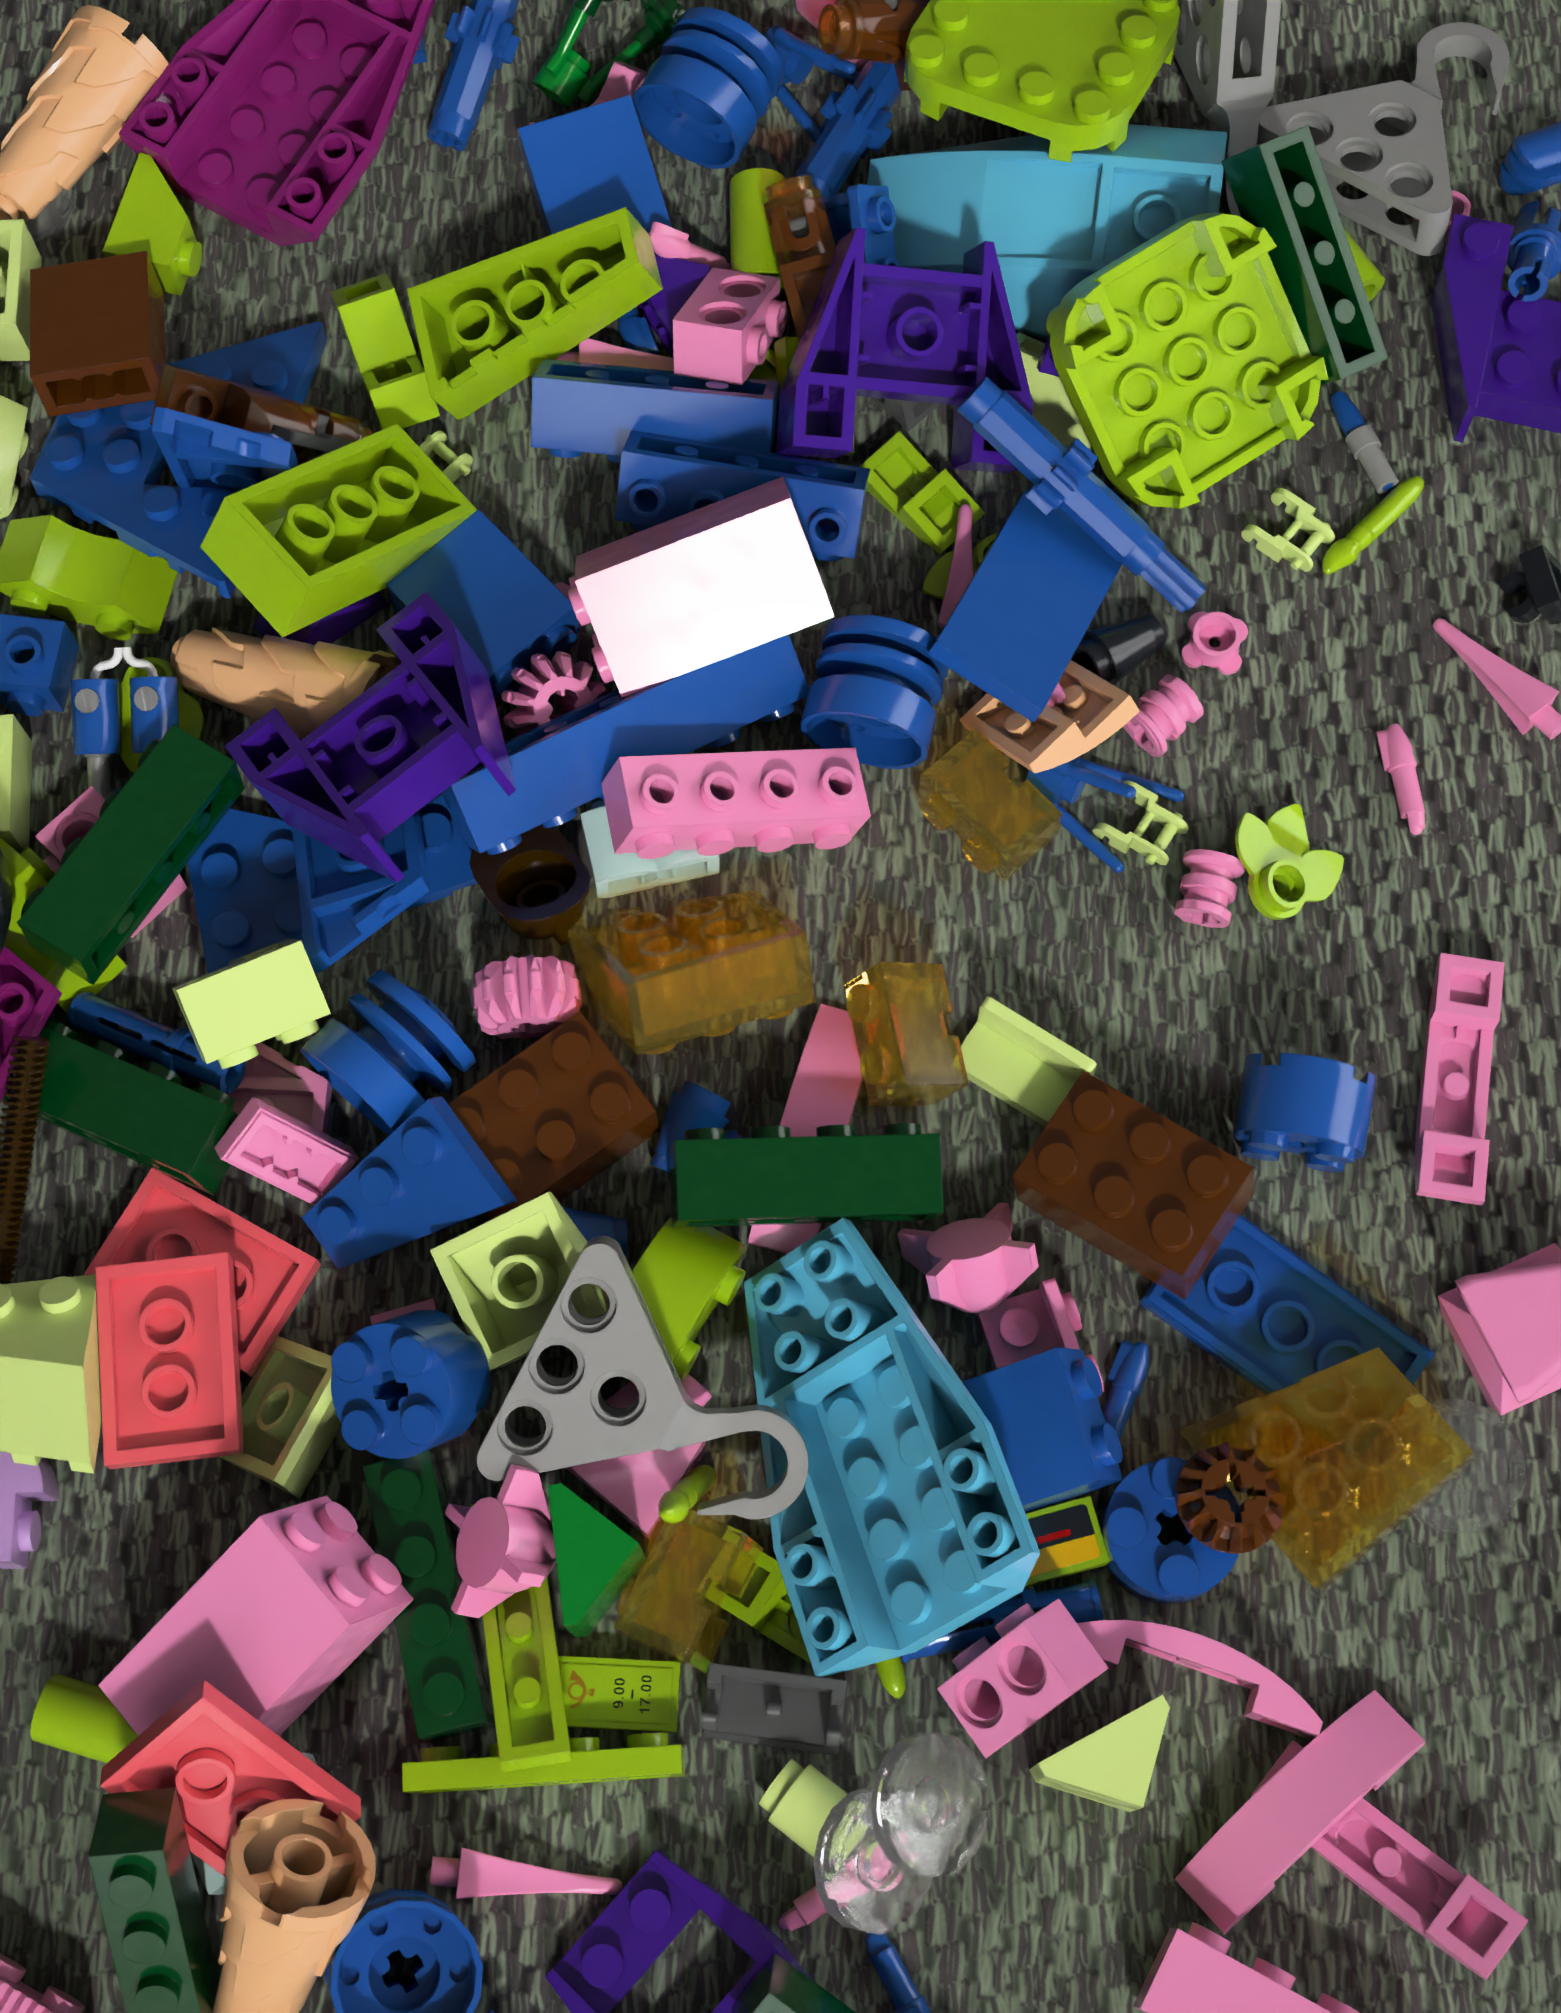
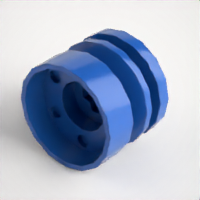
M710 7L689 8L679 16L673 26L672 34L666 38L662 45L660 57L651 63L636 88L633 103L640 124L656 142L670 153L709 169L729 168L740 159L755 133L758 119L766 114L771 99L780 90L785 70L780 55L768 39L749 23L726 11Z
M848 615L832 620L825 627L822 637V652L818 655L816 661V673L819 678L809 688L800 722L801 733L812 745L819 749L856 747L858 760L861 764L884 769H904L918 766L928 756L936 723V711L933 709V706L942 699L943 680L947 677L949 670L948 667L928 655L936 637L922 628L901 620L876 615Z
M378 969L365 983L382 1006H377L358 992L354 993L347 1000L355 1016L363 1026L355 1032L345 1024L331 1018L308 1040L300 1051L314 1069L327 1079L344 1099L389 1136L425 1103L421 1094L413 1086L419 1079L442 1092H448L454 1085L451 1077L437 1061L438 1059L459 1073H465L476 1060L473 1053L456 1033L455 1026L436 1005L418 990L402 984L392 975Z
M390 1888L368 1896L351 1931L338 1945L325 1970V1979L336 2013H474L481 1998L483 1964L474 1936L444 1901L419 1889ZM397 1950H400L405 1958L418 1955V1959L410 1965L411 1973L414 1977L402 1984L395 1975L389 1976L386 1979L382 1978V1975L390 1969V1962L387 1957Z

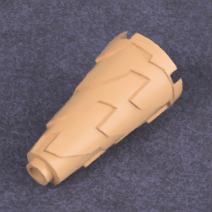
M92 5L82 6L76 11L52 49L51 58L32 85L26 99L28 103L3 139L0 153V220L23 219L24 222H27L29 219L33 220L63 189L69 191L104 152L109 155L122 141L119 136L120 130L168 66L167 60L144 34L140 36L135 44L121 35L130 23L111 11Z
M212 627L211 632L194 629L186 636L180 637L175 642L170 655L171 668L176 671L179 683L188 691L248 716L250 721L254 723L273 708H276L301 739H304L401 664L394 654L381 650L370 652L321 641L313 645L266 634L263 638L214 627Z
M295 1798L276 1800L262 1805L240 1821L237 1834L234 1837L232 1834L226 1853L225 1872L227 1879L219 1920L225 1922L218 1963L222 1965L213 2013H299L304 2006L317 1976L321 1977L338 1945L351 1931L367 1901L375 1880V1854L371 1842L362 1828L344 1812L340 1811L336 1823L320 1816L323 1802Z

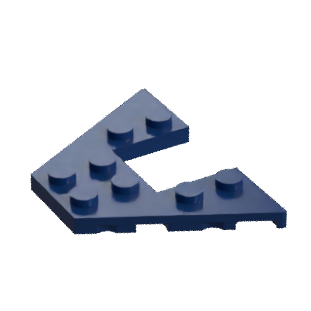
M316 321L167 365L269 390L288 399L304 403L323 354L327 335L323 322ZM156 400L58 415L30 476L37 495L55 505L69 507L75 516L89 524H92L94 520L116 531L120 541L149 557L158 556L165 558L171 569L180 574L187 570L216 586L220 596L231 598L235 585L200 546L224 497L240 490L204 487L179 488L178 486L157 485L166 460L152 433L153 425L150 424Z

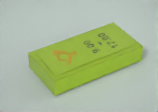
M558 1656L568 1728L678 1733L681 1662Z

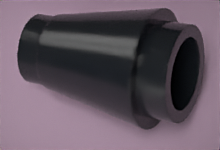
M1147 613L1141 617L1086 631L1071 659L1090 672L1115 685L1157 649L1165 645V633L1158 619L1152 614Z

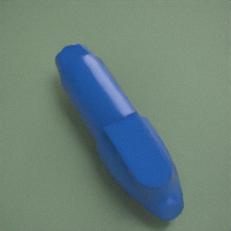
M637 307L617 319L619 333L623 338L626 348L655 355L660 353L651 326L645 316L640 317Z
M1123 1340L1108 1376L1112 1389L1102 1413L1105 1422L1114 1428L1119 1440L1123 1434L1136 1397L1140 1395L1143 1383L1147 1377L1149 1346L1143 1342L1134 1344Z
M869 1928L866 1932L867 1938L864 1941L870 1956L869 1958L895 2007L894 2013H932L924 1996L919 1994L894 1944H892L882 1929Z

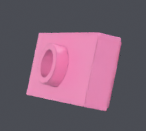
M255 1097L251 1098L214 1147L221 1160L312 1205H316L332 1190L359 1160L352 1147Z

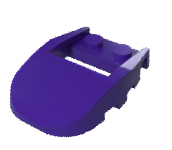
M660 1849L656 1850L648 1858L649 1860L559 1963L545 1976L571 2013H611L701 1909L755 1961L712 2013H731L733 2004L774 1953L813 1980L784 1946V1941L764 1922L761 1923L709 1883L700 1881L669 1860L671 1857Z

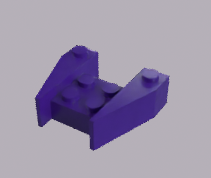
M1454 214L1449 227L1445 246L1440 253L1431 296V306L1454 441L1463 442L1474 415L1561 433V302L1543 298L1524 302L1521 301L1523 294H1518L1515 298L1511 292L1501 290L1514 225L1460 214Z
M855 228L838 241L780 390L776 454L835 459L852 452L856 396L954 405L951 469L994 473L1018 471L956 410L972 389L987 376L1003 392L1006 391L1033 416V401L994 242L984 241L964 253L963 273L864 263L866 228Z
M424 592L376 629L401 664L308 736L301 739L279 711L273 708L225 745L248 780L287 825L395 882H399L405 876L379 841L449 786L457 782L471 769L482 763L508 796L516 791L487 669L454 623L427 592Z

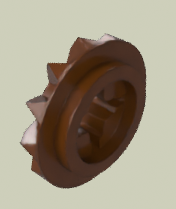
M1228 1441L1216 1447L1201 1448L1185 1463L1176 1481L1175 1503L1181 1521L1199 1542L1219 1552L1239 1554L1261 1547L1272 1538L1283 1523L1281 1518L1287 1494L1281 1493L1280 1486L1276 1480L1277 1468L1267 1467L1257 1458L1255 1448L1242 1450L1230 1447ZM1228 1474L1230 1480L1234 1482V1488L1237 1492L1254 1496L1253 1499L1246 1500L1240 1505L1236 1518L1227 1500L1217 1499L1216 1496L1210 1495L1211 1493L1219 1492L1225 1486Z

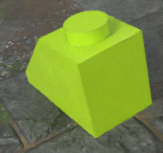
M139 152L102 252L105 257L147 251L163 292L181 296L188 276L195 277L200 270L202 246L200 242H197L187 214L151 155Z

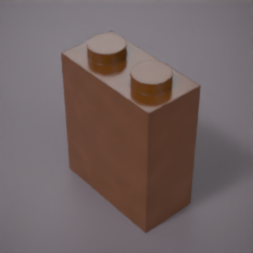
M141 251L30 269V378L48 417L156 400L166 364L164 294L148 252Z

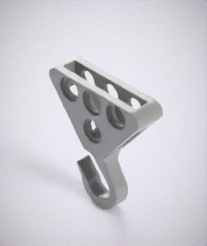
M1178 0L1181 14L1174 56L1203 117L1216 125L1220 132H1227L1225 159L1258 146V125L1264 109L1274 94L1281 0ZM1224 170L1221 198L1225 214L1240 216Z
M1455 22L1438 26L1427 32L1417 45L1413 66V81L1411 83L1396 80L1268 106L1264 109L1258 125L1257 145L1307 125L1316 128L1310 130L1338 213L1418 255H1436L1445 246L1453 199L1441 112L1443 99L1440 93L1435 64L1442 59L1454 56L1470 58L1481 64L1487 73L1486 90L1493 115H1497L1501 91L1505 84L1510 59L1508 47L1497 33L1478 24ZM1345 181L1368 193V195L1361 199H1348L1337 191V186ZM1394 207L1416 218L1417 221L1409 225H1398L1387 218L1386 212Z
M608 1236L592 1238L584 1246L477 1454V1466L481 1474L487 1479L497 1482L505 1480L511 1464L524 1466L542 1473L657 1449L671 1451L740 1432L762 1431L776 1438L786 1452L787 1466L780 1480L772 1487L763 1491H741L701 1502L697 1505V1515H736L746 1519L771 1517L788 1508L803 1490L808 1475L809 1462L806 1443L800 1429L781 1411L760 1404L740 1407L705 1408L696 1404L688 1396L620 1244ZM583 1284H595L607 1293L610 1307L600 1316H583L576 1311L572 1304L571 1294L573 1290ZM552 1345L565 1346L575 1354L578 1368L574 1373L566 1377L552 1376L542 1367L540 1353ZM625 1377L636 1385L639 1391V1398L633 1405L627 1408H615L605 1402L601 1395L600 1387L610 1378ZM518 1407H533L543 1415L546 1429L538 1436L523 1437L512 1429L509 1422V1413Z

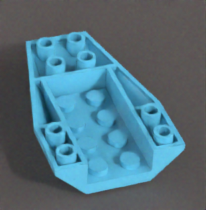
M1128 124L1127 138L1114 152L1109 150L1107 145L1093 150L1072 151L1071 163L1048 159L1050 140L1032 134L870 159L867 185L888 187L889 199L894 206L896 214L893 234L896 260L900 267L963 273L964 253L984 241L994 242L1015 330L1047 340L1049 334L1046 329V320L1049 313L1060 305L1062 298L1080 281L1181 220L1201 213H1219L1224 171L1221 161L1225 160L1227 132Z
M841 1218L745 1281L744 1289L757 1404L775 1408L787 1415L800 1429L807 1447L808 1475L803 1490L788 1508L771 1516L770 1522L774 1553L815 1676L826 1677L915 1653L1023 1592L1039 1558L1040 1551L993 1427L851 1220ZM760 1431L766 1486L768 1489L775 1485L784 1474L787 1466V1455L783 1446L776 1438Z

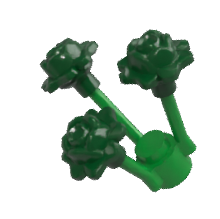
M575 0L550 55L532 82L545 95L565 108L569 109L576 97L588 105L597 90L605 84L613 62L619 61L628 64L642 51L648 54L658 44L663 45L666 38L672 34L673 26L679 16L686 12L685 8L677 3V0H640L641 7L645 10L643 12L644 26L632 36L634 41L589 79L585 74L591 67L590 64L573 51L572 47L588 16H595L601 2H612L614 0Z

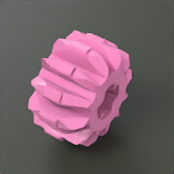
M557 651L550 662L545 655L537 653L531 656L532 674L518 667L511 671L513 679L521 686L518 692L504 690L501 693L503 701L514 704L517 708L509 712L503 720L505 725L510 728H521L518 733L519 736L597 699L607 689L601 682H588L593 671V667L588 662L579 661L573 665L571 655L561 651ZM553 693L558 695L556 701L562 707L557 715L552 714L553 707L547 702Z
M531 954L520 958L510 956L505 961L490 962L485 965V968L475 974V988L472 989L473 1008L476 1009V1016L481 1031L489 1035H497V1037L503 1040L521 1038L524 1041L527 1038H542L578 1013L580 1007H582L581 987L579 986L574 965L565 960L559 961L558 958L552 955L534 957Z

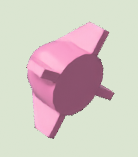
M999 1202L984 1218L955 1221L940 1227L935 1232L903 1228L897 1233L902 1257L926 1275L930 1298L966 1313H982L995 1309L1039 1267L1035 1243L1013 1241L1011 1238L1013 1224L1009 1203Z
M511 1464L497 1498L487 1497L480 1499L472 1507L448 1504L444 1514L460 1528L456 1543V1562L462 1583L451 1607L455 1614L480 1618L514 1593L534 1586L541 1587L555 1565L556 1554L552 1522L540 1475L537 1471Z

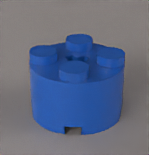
M1263 1053L1250 1054L1245 1057L1233 1136L1242 1141L1241 1155L1264 1161H1278L1280 1152L1306 1155V1167L1334 1173L1344 1172L1345 1163H1354L1355 1159L1364 1157L1376 1083L1375 1075L1368 1072L1358 1081L1354 1079L1355 1066L1303 1054L1280 1053L1278 1065H1261Z
M428 1309L412 1311L367 1326L353 1334L345 1343L340 1344L334 1350L331 1357L333 1369L331 1393L333 1405L341 1423V1432L347 1444L356 1450H367L380 1457L403 1459L415 1456L463 1435L471 1427L470 1424L475 1419L478 1411L484 1409L490 1391V1372L487 1358L482 1346L473 1334L466 1336L458 1326L451 1322L456 1319L446 1313Z
M1167 1457L1138 1467L1121 1481L1102 1512L1100 1530L1110 1560L1106 1567L1122 1588L1143 1601L1159 1604H1180L1195 1600L1210 1591L1229 1573L1239 1555L1219 1552L1199 1542L1181 1521L1175 1503V1485L1182 1467L1188 1460ZM1226 1484L1219 1492L1210 1494L1211 1496H1216L1217 1499L1227 1500L1231 1511L1235 1514V1518L1237 1517L1239 1505ZM1155 1519L1165 1524L1169 1523L1172 1519L1178 1521L1183 1527L1179 1537L1185 1545L1177 1540L1170 1542L1168 1546L1162 1544L1157 1538L1162 1527Z

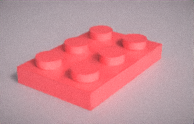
M151 1168L84 1275L96 1274L95 1267L228 1252L233 1257L239 1369L241 1372L253 1377L321 1264L316 1258L168 1175Z
M228 1252L95 1267L104 1466L109 1469H119L244 1454L233 1257Z
M206 1680L201 1681L105 1764L101 1772L100 1787L110 1794L176 1788L190 1852L226 1878V1853L232 1834L233 1837L237 1834L240 1821L246 1815L262 1805L276 1800L295 1798L323 1802L320 1816L337 1823L340 1811L348 1815L354 1822L361 1817V1798Z

